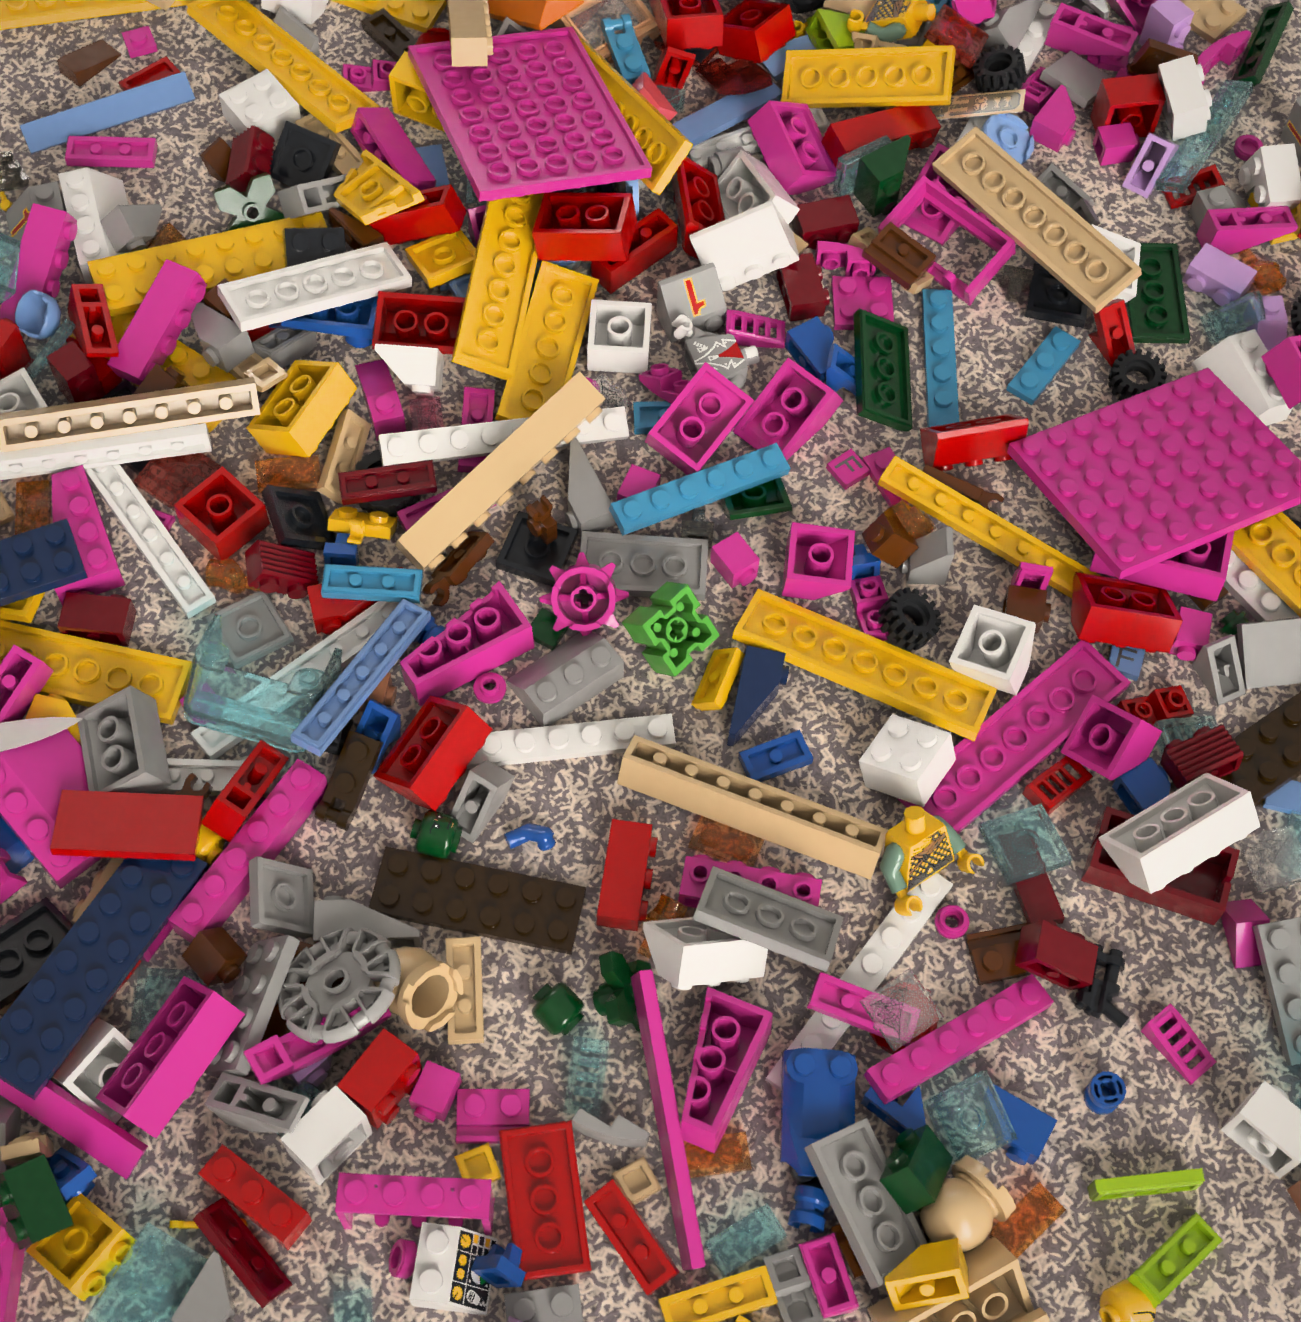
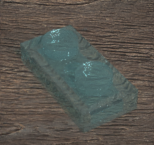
M765 1204L704 1242V1246L724 1278L785 1240L787 1234L769 1205Z

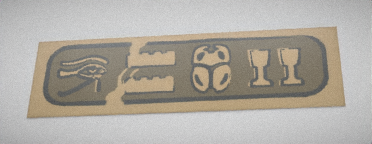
M1026 89L951 96L950 105L930 106L937 120L1023 112Z

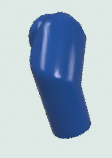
M532 823L504 834L510 849L528 841L537 842L538 848L542 851L549 850L556 844L553 838L554 832L550 827Z

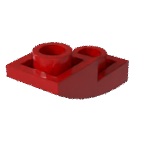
M1181 685L1155 689L1148 696L1121 700L1116 705V707L1154 727L1181 721L1194 714Z

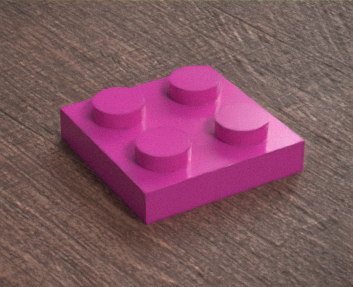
M832 276L834 330H854L853 314L859 308L894 322L890 277Z

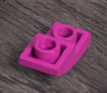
M373 59L371 67L343 64L341 72L342 76L361 92L391 91L389 74L397 62Z
M817 241L815 263L820 264L821 267L828 270L844 267L845 276H875L876 266L862 257L863 249L837 242Z
M665 363L654 364L650 366V370L638 374L639 380L650 391L669 403H673L690 382L689 380H682L681 370L670 368Z
M881 576L851 580L850 593L860 631L882 641L888 640L887 637L890 634L888 632L883 633L880 628L884 624L878 623V618L881 616L878 612L881 606L889 599Z

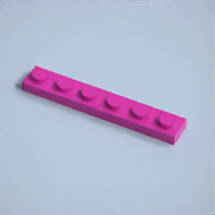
M1030 974L866 1070L864 1077L884 1105L1045 1011L1054 1001L1035 976Z

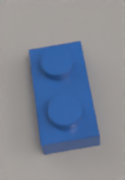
M800 730L741 751L738 755L746 776L759 782L767 781L813 762V756Z

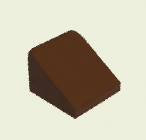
M219 137L200 154V157L212 177L226 182L231 148Z

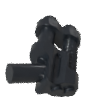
M1095 944L1099 947L1092 985L1079 988L1075 994L1074 1006L1095 1018H1099L1103 1014L1121 1028L1129 1017L1113 1005L1111 1001L1113 997L1119 995L1120 991L1117 981L1119 971H1123L1125 966V959L1122 958L1123 952L1117 949H1110L1109 954L1103 953V946ZM1097 965L1106 967L1103 981L1095 978Z

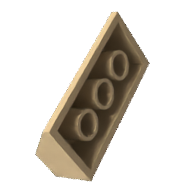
M994 1236L983 1244L964 1253L968 1266L970 1298L895 1312L890 1296L867 1309L872 1322H1012L1034 1311L1018 1259Z

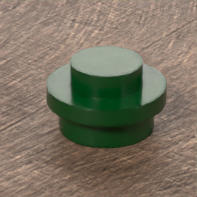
M1233 609L1219 621L1223 626L1218 631L1221 634L1235 635L1237 633V624L1250 622L1245 617L1247 613L1244 610L1237 613Z

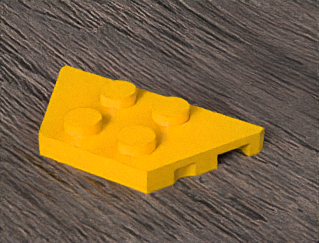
M367 149L360 155L363 162L357 171L355 168H351L345 176L344 182L338 186L333 194L338 204L365 226L425 200L420 190Z

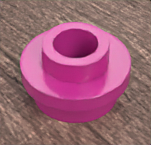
M483 673L474 682V694L483 703H497L506 694V682L497 673ZM488 683H492L496 686L492 690H487L484 688V686Z
M946 905L936 913L934 919L935 928L945 938L958 939L967 932L969 917L961 907ZM952 917L956 919L958 926L951 928L946 924L945 920Z

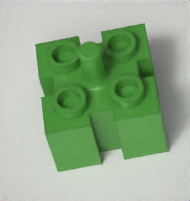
M667 581L649 597L652 602L650 607L639 606L622 621V624L635 643L646 645V649L641 653L650 667L656 673L675 677L693 661L689 653L693 650L703 652L720 635L707 615L697 614L695 611L701 604L688 584Z

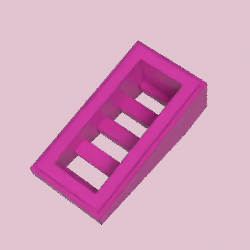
M1043 67L1038 68L1020 88L1026 89L1023 110L1034 116L1039 113L1056 91L1039 79L1042 71L1045 69Z
M727 310L725 334L733 335L738 346L750 347L755 345L756 347L785 348V321L737 310ZM735 326H741V330L735 329ZM747 327H753V333L747 332ZM759 327L765 328L764 335H759ZM771 328H776V338L770 337Z
M1021 562L1012 576L1011 585L1046 590L1053 574V567Z
M1171 1003L1152 1018L1141 1030L1190 1085L1216 1063V1060ZM1168 1022L1172 1027L1163 1034L1159 1028ZM1178 1032L1182 1038L1172 1046L1168 1040ZM1186 1044H1189L1192 1049L1181 1058L1177 1052ZM1198 1054L1203 1060L1190 1070L1186 1064Z

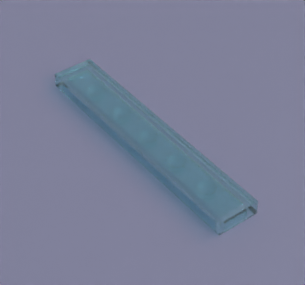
M1225 80L1212 99V106L1209 107L1211 119L1207 120L1206 131L1185 138L1156 180V190L1182 194L1185 192L1253 92V82Z

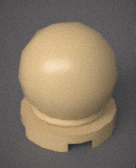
M403 946L395 949L400 960L401 977L399 985L394 986L393 993L395 997L388 1009L391 1013L400 1016L402 1021L412 1029H424L427 1032H433L444 1026L454 1016L456 1011L452 1007L456 1002L458 993L463 995V980L456 969L440 960L437 961L431 953L421 948ZM373 982L376 987H379L380 982Z
M965 1155L961 1160H957L952 1165L951 1170L954 1178L944 1179L936 1201L920 1209L923 1232L932 1242L958 1238L963 1252H967L984 1243L992 1230L993 1218L999 1222H1005L1016 1209L1014 1200L1005 1186L1002 1185L997 1189L985 1177L990 1170L976 1159Z

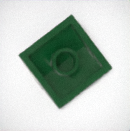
M781 477L721 499L724 514L729 520L792 511V504Z

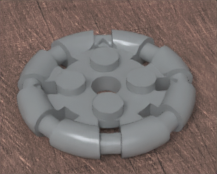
M345 928L327 933L319 937L320 941L310 948L306 946L294 958L287 973L286 981L278 996L281 1018L287 1020L286 1026L294 1035L311 1043H317L319 1040H323L326 1044L342 1042L361 1034L359 1030L370 1022L374 1025L387 1011L395 997L393 993L394 986H398L400 983V960L397 952L391 949V942L378 932L370 929L361 928L359 931H354L352 928ZM344 977L343 982L338 987L331 988L336 979ZM373 982H380L379 987H376ZM360 1006L362 1010L350 1017L349 1013ZM325 1017L324 1025H320L322 1018Z

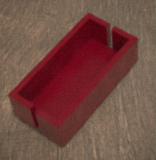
M1106 806L1097 821L1090 846L1092 849L1088 854L1081 881L1214 926L1226 910L1232 885L1230 881L1234 877L1240 850L1228 846L1221 850L1218 855L1208 858L1195 866L1189 873L1182 874L1166 884L1163 889L1150 894L1130 883L1100 844L1098 837L1135 816Z

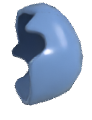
M30 290L23 294L15 311V323L18 325L19 331L27 334L28 337L44 340L53 335L60 325L61 309L55 298L37 290Z

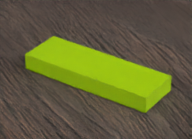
M1202 1168L1096 1179L1087 1188L1090 1200L1101 1201L1192 1191L1201 1186L1205 1178Z
M1195 1212L1127 1280L1132 1285L1138 1287L1148 1297L1153 1308H1155L1223 1240Z

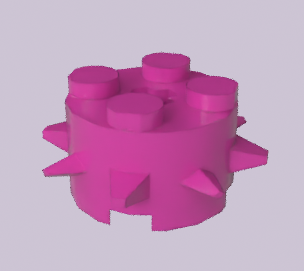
M579 552L576 564L568 567L566 570L553 565L549 568L555 584L552 592L539 597V601L552 605L553 612L557 617L553 627L556 632L569 626L572 630L580 631L582 636H587L592 630L598 629L602 624L613 628L619 626L613 614L616 602L628 598L629 592L616 588L611 577L616 566L613 562L599 567L596 564H589L584 552ZM581 589H585L588 594L593 595V599L589 598L588 604H582V600L575 596V594H580Z

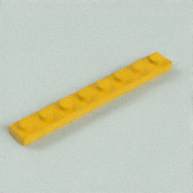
M894 456L878 481L879 486L947 526L952 527L954 530L1017 567L1021 562L1053 567V574L1048 585L1071 599L1075 572L1100 576L897 456Z

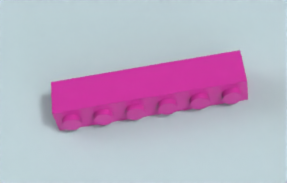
M299 758L295 761L170 916L168 921L175 933L191 943L199 931L221 927L249 892V860L257 856L275 860L322 800L328 786L324 774Z

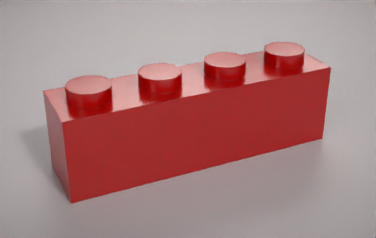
M898 106L831 123L821 143L836 169L847 166L855 167L859 164L861 157L906 135H909L911 138L909 150L919 147L921 149L927 148L935 141L941 125L930 106Z

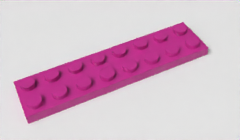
M1083 640L1079 641L1022 689L1017 696L1015 695L984 721L975 741L964 738L954 747L955 762L922 808L932 816L938 815L942 817L959 834L1067 741L1092 694L1111 703L1129 687L1131 682L1092 645ZM897 798L906 808L919 806Z

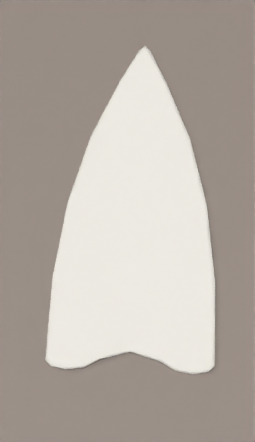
M45 717L0 723V752L57 734L81 721L83 718Z

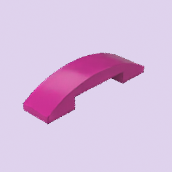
M1245 30L1230 34L1216 41L1203 51L1198 57V64H1201L1204 76L1220 60L1230 66L1245 51L1252 33Z
M359 1006L350 1012L349 1016L352 1017L362 1010ZM387 1009L374 1025L371 1022L359 1030L361 1034L342 1042L326 1044L323 1040H319L317 1043H311L289 1032L280 1038L276 1034L243 1051V1054L260 1085L300 1071L332 1055L372 1031L390 1018L392 1014ZM325 1017L322 1018L320 1025H324Z

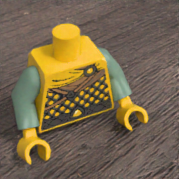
M876 0L864 22V14L860 10H851L847 21V29L851 33L862 30L865 34L878 36L880 41L891 43L896 40L909 39L916 36L923 21H933L935 19L936 8L934 4H927L926 0Z
M920 806L906 808L904 810V820L887 831L885 835V850L880 862V870L891 893H896L897 895L894 903L895 911L902 916H911L910 909L912 911L922 910L921 899L918 896H911L907 893L952 863L955 854L958 856L957 866L962 872L975 874L970 868L971 860L977 866H984L983 857L979 854L967 852L964 848L967 844L947 821L938 815L932 816Z

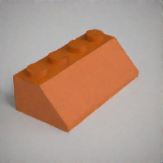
M488 0L490 18L503 21L508 17L520 26L540 31L584 3L583 0Z

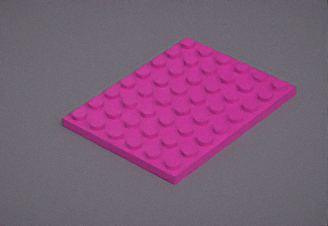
M573 27L492 36L493 55H487L488 66L452 67L450 41L408 46V57L479 202L651 177V164Z
M1209 368L1202 369L1009 443L1007 451L1118 579L1213 541L1233 530H1239L1301 504V461Z

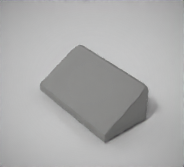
M278 8L274 22L319 57L318 36L285 8Z
M1053 163L1037 178L1070 207L1081 198L1087 200L1091 207L1095 205L1093 199Z
M276 328L252 342L255 353L263 359L270 357L281 368H284L308 354L317 345L316 332Z

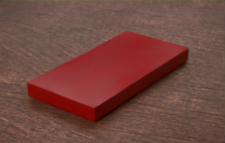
M62 790L50 846L51 854L61 856L196 861L204 797L195 795Z
M572 1120L499 1130L512 1243L523 1250L519 1268L526 1272L524 1281L591 1271Z

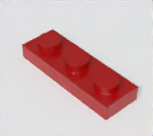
M616 1179L610 1180L584 1201L647 1295L653 1294L680 1273Z

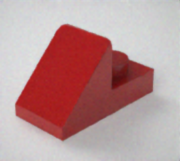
M1117 298L1112 300L1098 313L1093 312L1097 331L1088 334V336L1109 365L1112 367L1115 359L1121 353L1125 355L1127 350L1132 349L1133 354H1135L1136 350L1124 299Z

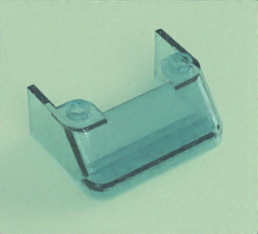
M214 614L195 651L183 702L185 719L194 725L257 743L262 739L272 747L289 752L300 753L306 751V749L291 742V734L341 674L342 649L335 648L325 671L313 668L301 669L293 675L288 684L228 667L227 664L230 656L229 649L222 643L221 615Z

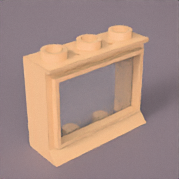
M583 0V4L552 23L554 28L573 27L577 36L585 40L604 59H607L610 64L614 61L602 32L601 19L608 17L611 20L618 19L620 15L629 13L640 45L643 37L648 35L654 40L660 32L654 16L642 0ZM622 30L614 31L615 35L623 33Z

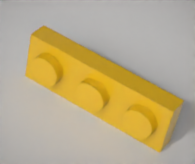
M766 1265L658 1300L664 1322H723L736 1318L739 1314L742 1316L776 1305L778 1302Z

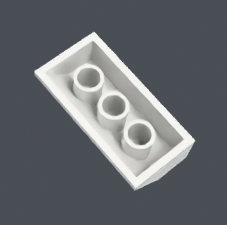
M86 167L58 173L66 210L77 220V235L73 241L79 266L85 283L93 284L88 270V261L129 253H116L100 222L118 205L129 204L123 180Z
M1205 773L1098 838L1100 844L1128 881L1152 894L1163 889L1166 884L1182 874L1189 873L1195 866L1208 858L1218 855L1221 850L1234 842L1244 839L1249 833L1259 828L1260 823L1250 791Z

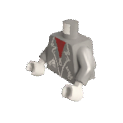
M679 315L672 322V326L677 328L674 331L675 338L682 339L685 337L686 339L684 343V358L693 377L706 362L741 389L747 379V366L759 363L760 361L755 345L740 349L733 335L703 331L693 326L692 321L685 315Z

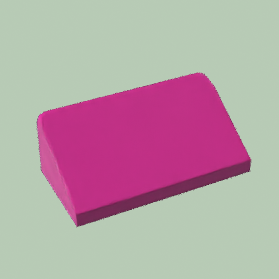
M834 1233L799 1244L798 1246L823 1319L856 1311L859 1308V1304Z

